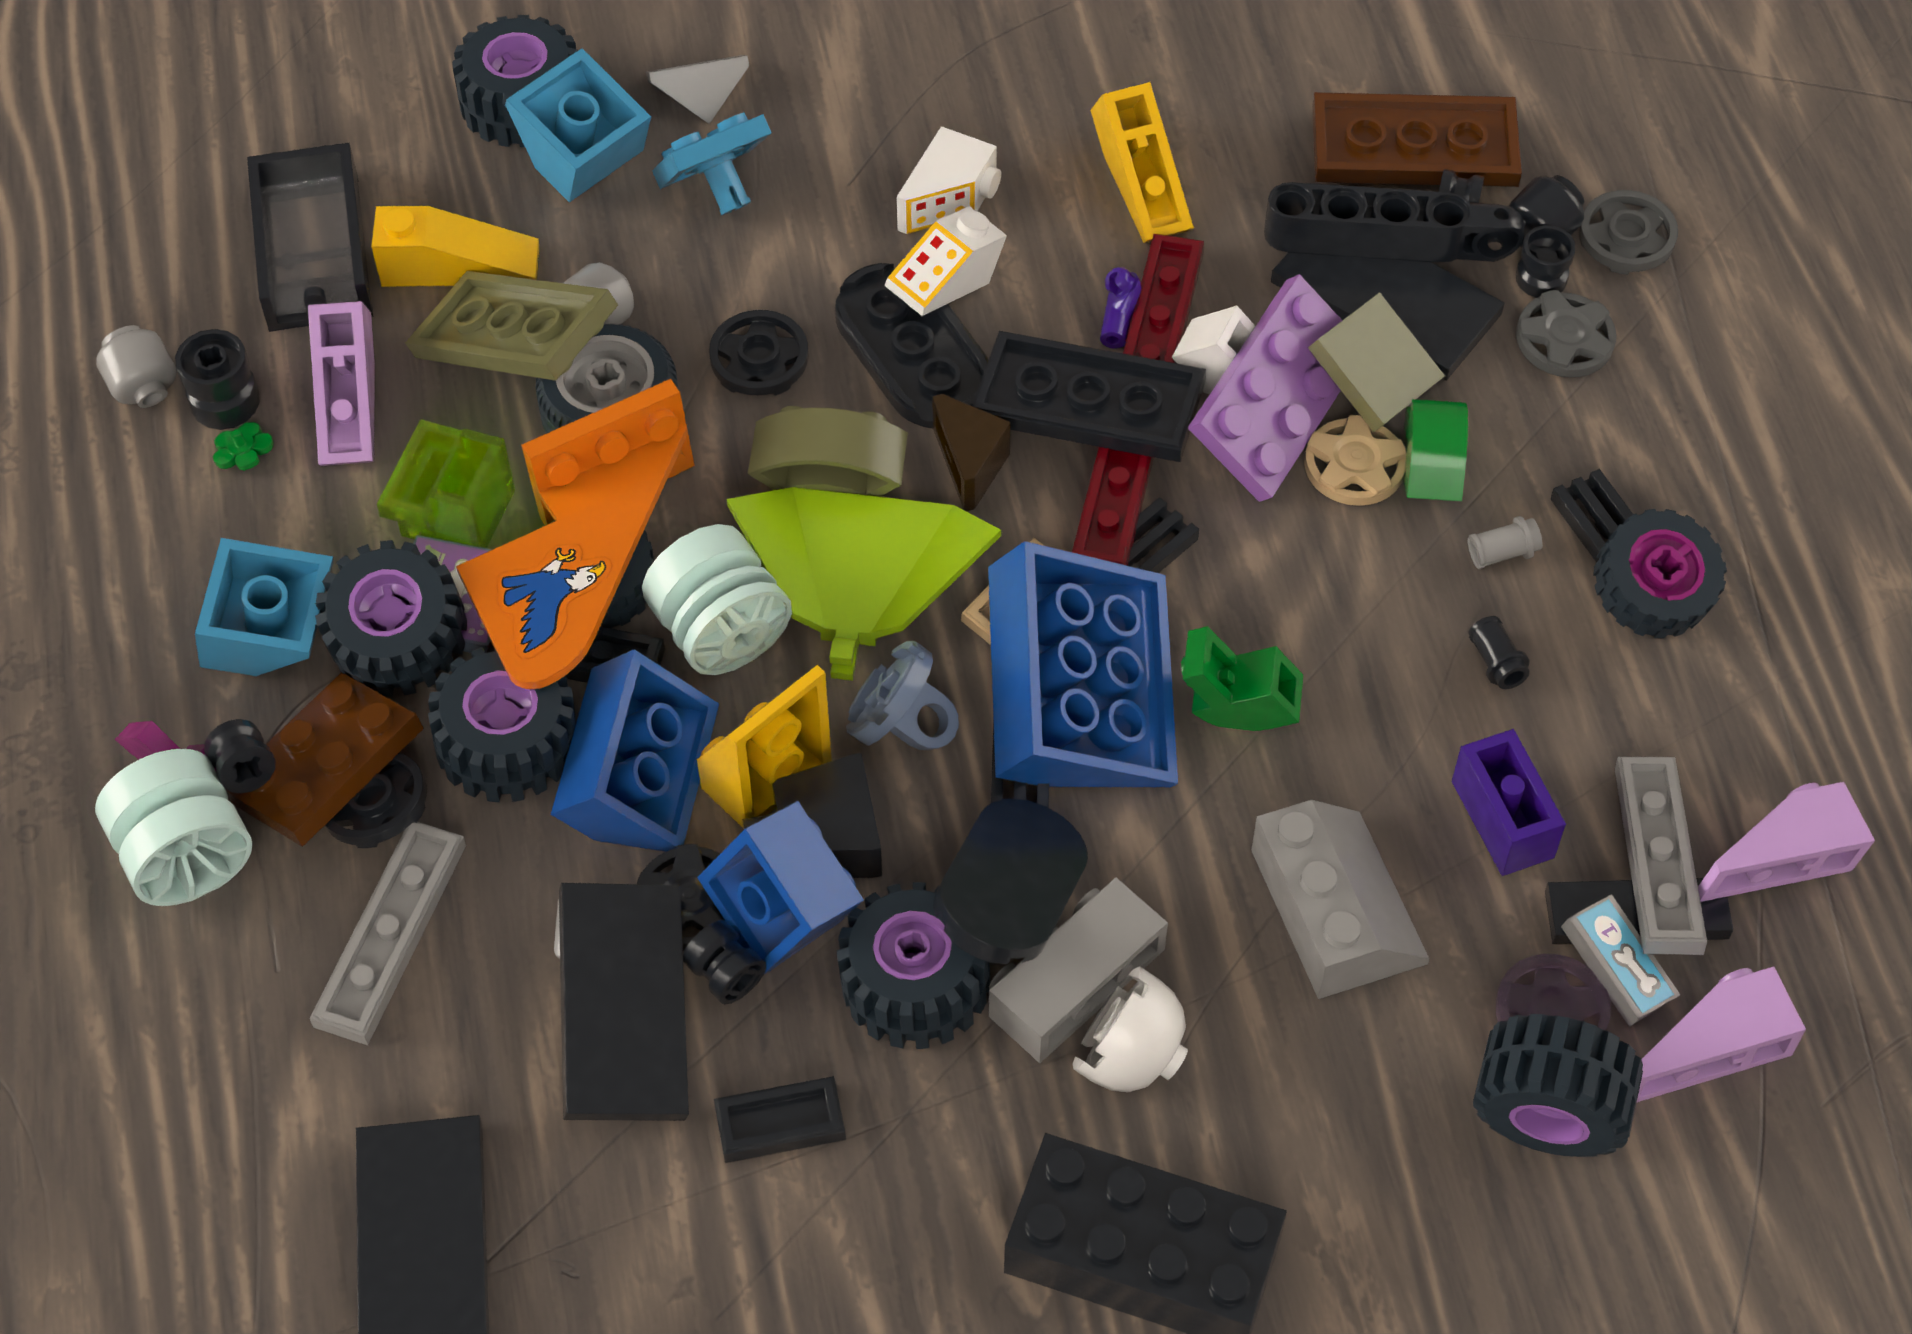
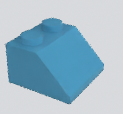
M583 48L506 99L505 104L535 169L569 203L644 150L651 116Z
M221 538L195 631L199 666L258 676L309 659L317 630L315 615L320 614V610H318L315 604L317 593L326 592L322 581L326 574L332 570L333 556Z

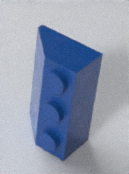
M635 649L593 667L586 686L551 815L594 841L664 852L677 848L678 845H684L700 783L697 759L701 756L704 748L710 743L719 703Z

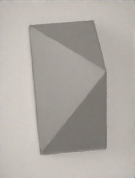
M739 55L646 71L649 83L710 124L749 67L747 55Z

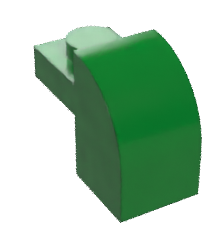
M1412 399L1411 407H1406L1404 422L1408 441L1403 481L1407 498L1462 501L1468 445L1467 403Z
M1208 626L1188 631L1186 653L1181 661L1183 680L1194 690L1192 713L1218 727L1250 731H1262L1299 723L1304 675L1277 646L1236 655Z

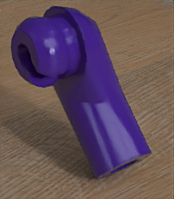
M1125 267L1112 269L1105 279V287L1109 294L1105 307L1100 342L1104 346L1113 349L1125 346L1130 320L1142 290L1141 281L1137 274L1129 272Z

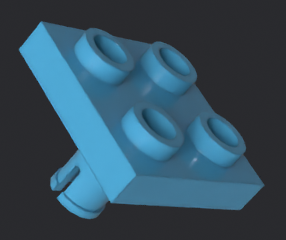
M745 112L718 123V128L709 132L704 139L701 138L698 131L672 142V147L661 153L663 160L652 170L659 188H665L698 173L699 175L705 174L720 208L721 216L732 212L733 209L737 210L750 204L751 200L744 190L732 161L736 157L752 151L772 133L764 114L748 120Z

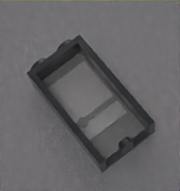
M350 142L247 157L259 300L269 332L309 326L308 305L362 301L371 312V317H374L358 187L359 181Z

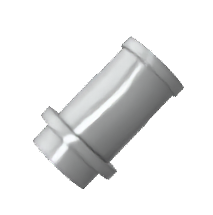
M1521 516L1515 517L1510 525L1479 534H1471L1467 540L1472 561L1477 569H1482L1487 565L1521 555L1525 559H1530L1534 557L1535 551L1541 550L1543 547L1542 536L1536 521L1533 518L1524 520Z

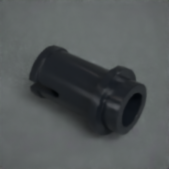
M1488 616L1471 626L1468 631L1469 638L1475 644L1488 666L1486 676L1489 681L1498 685L1501 689H1512L1522 684L1528 678L1530 660L1525 652L1517 651L1505 631L1500 618Z

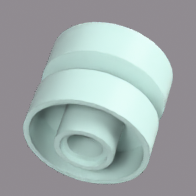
M171 749L141 758L118 772L104 786L96 801V816L112 848L119 854L120 864L135 894L141 901L150 905L171 906L193 901L220 888L231 880L243 868L250 857L252 839L236 808L228 801L227 791L221 784L212 763L201 752L191 749Z

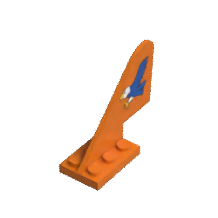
M671 379L522 444L539 516L545 526L456 566L458 575L510 680L521 688L540 689L549 686L567 675L582 661L595 639L667 479L695 466L681 393Z

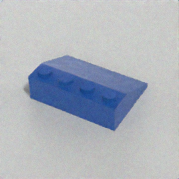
M1027 541L1022 542L988 566L996 777L1032 785L1049 783V787H1173L1177 785L1178 772L1166 575Z

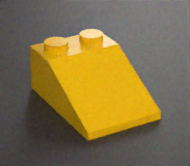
M816 665L770 702H762L756 705L747 714L741 725L727 736H719L713 739L697 759L701 789L742 828V819L767 815L775 809L772 783L777 779L832 761L825 671Z

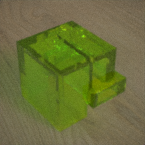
M420 419L377 502L380 517L397 521L401 536L415 540L416 535L487 549L515 492L505 439L465 428L459 430Z

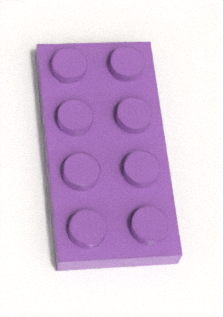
M1300 274L1285 281L1188 426V429L1259 502L1274 496L1341 391L1308 347L1343 320Z

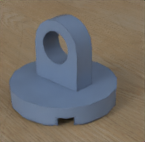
M906 641L891 651L893 652L891 655L897 660L888 669L882 664L878 669L875 668L858 691L848 712V720L851 723L846 725L847 733L860 743L869 746L879 741L890 731L909 746L918 750L938 749L949 744L955 737L959 727L958 713L955 705L944 694L926 682L933 664L932 653L916 641ZM923 706L932 708L939 718V728L933 737L925 735L917 724V716Z

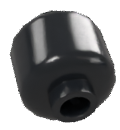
M1560 175L1534 178L1509 204L1510 207H1513L1521 214L1524 220V238L1530 230L1543 225L1559 227L1572 235L1582 225L1584 220L1582 206L1585 201L1583 195L1572 182Z

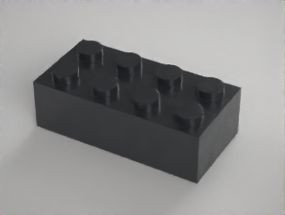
M1045 1133L1005 1242L1004 1273L1187 1334H1251L1281 1240L1287 1210Z

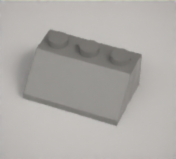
M1309 800L1257 816L1251 851L1318 999L1429 963L1427 952L1359 811Z

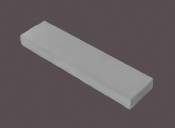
M1617 757L1615 775L1643 954L1704 955L1707 937L1676 758Z
M420 822L412 823L405 829L309 1018L313 1028L358 1043L369 1044L466 847L463 836Z

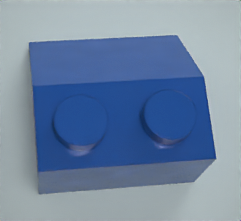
M799 801L745 828L697 877L725 921L729 922L740 934V944L744 948L755 950L766 962L767 968L764 974L770 972L839 924L854 908L864 901L855 886L853 877L841 866L823 839L819 826L814 820L809 818Z

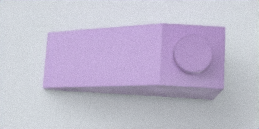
M362 301L308 305L318 464L320 466L374 462L375 361L371 312Z
M1840 782L1825 786H1819L1817 783H1808L1791 791L1785 800L1713 864L1698 886L1700 902L1852 871L1875 840L1845 783Z
M1775 967L1757 972H1752L1749 968H1743L1724 976L1641 1059L1643 1075L1637 1102L1792 1056L1806 1028Z

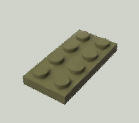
M466 271L405 344L414 357L418 359L556 381L560 375L570 369L574 358L588 341L602 330L604 322L616 309L618 303L608 289Z

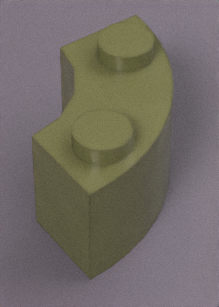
M787 406L782 408L779 413L756 421L748 474L773 490L797 487L880 497L902 484L908 432L887 422L883 415L876 412L866 411L860 413L835 408Z

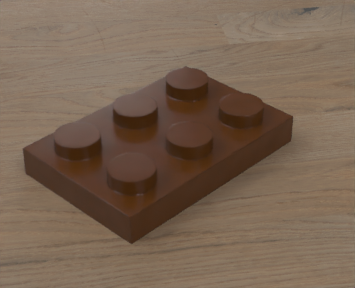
M341 672L266 744L276 760L275 771L270 780L252 792L240 794L226 789L228 801L303 847L424 728L416 713Z

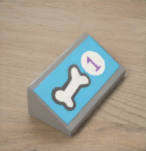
M1612 894L1571 916L1561 926L1629 1027L1680 996V993L1654 955L1643 954L1641 936Z

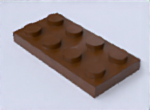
M1314 92L1315 182L1440 185L1443 170L1447 169L1455 171L1458 177L1467 179L1473 175L1485 176L1483 186L1519 187L1522 169L1516 97Z

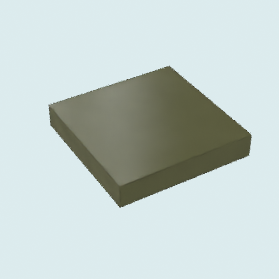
M1380 292L1308 347L1373 432L1411 404L1412 399H1417L1445 376Z

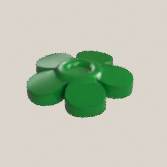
M247 422L233 431H223L215 438L214 444L218 451L213 454L212 458L218 468L228 469L237 465L240 470H248L259 464L260 459L258 455H265L272 450L274 441L270 434L262 433L258 423Z

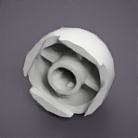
M1140 966L1128 974L1138 982L1129 992L1118 986L1101 1008L1085 1034L1081 1044L1086 1047L1093 1046L1086 1062L1076 1056L1073 1061V1069L1093 1083L1111 1091L1132 1092L1146 1088L1159 1075L1169 1080L1177 1072L1188 1052V1049L1180 1045L1186 1028L1183 1007L1169 987Z

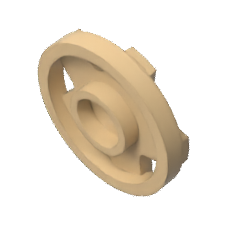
M1349 415L1348 418L1334 420L1314 431L1307 444L1304 466L1312 485L1326 497L1348 505H1371L1387 499L1400 487L1405 474L1406 450L1402 440L1398 439L1384 426L1373 432L1360 415ZM1314 456L1328 464L1322 474L1316 466ZM1396 464V472L1390 480L1384 468ZM1350 484H1358L1366 491H1351L1344 488Z

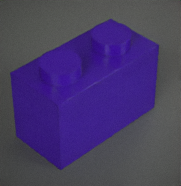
M1511 729L1461 746L1451 782L1501 876L1554 859L1566 823L1515 730Z

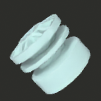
M715 524L698 528L679 538L660 553L647 570L642 584L644 600L660 623L672 632L674 643L684 652V657L691 667L700 674H723L734 671L755 660L776 642L786 629L792 615L791 600L777 586L774 577L765 568L761 567V559L734 526Z

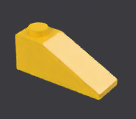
M1148 82L1102 94L1090 111L1104 158L1143 243L1152 241L1153 234L1172 236L1193 230L1194 227L1151 83Z
M376 206L371 247L381 287L454 286L466 271L537 280L538 238L431 206Z

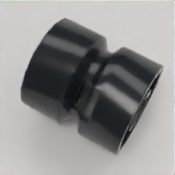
M219 329L204 330L189 336L179 346L175 355V362L181 383L185 387L191 412L196 420L208 428L218 430L235 428L247 422L256 413L260 400L256 381L249 367V359L239 337L229 331Z

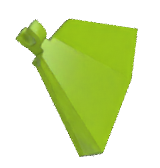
M797 487L726 499L727 506L745 538L761 559V566L774 577L777 586L791 600V618L820 632L821 640L832 641L829 660L832 664L830 675L833 679L853 681L859 644L876 646L877 638L903 631L1001 537V529L950 504Z

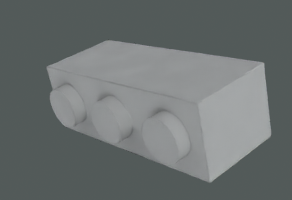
M1117 877L1101 891L1097 888L1090 890L1076 905L1073 916L1061 927L1055 926L1044 949L1036 958L1023 963L1021 961L1017 966L1014 963H1010L996 974L989 986V1017L1037 1062L1041 1063L1103 1007L1118 986L1123 988L1133 979L1128 975L1133 969L1139 966L1144 969L1165 950L1168 922Z

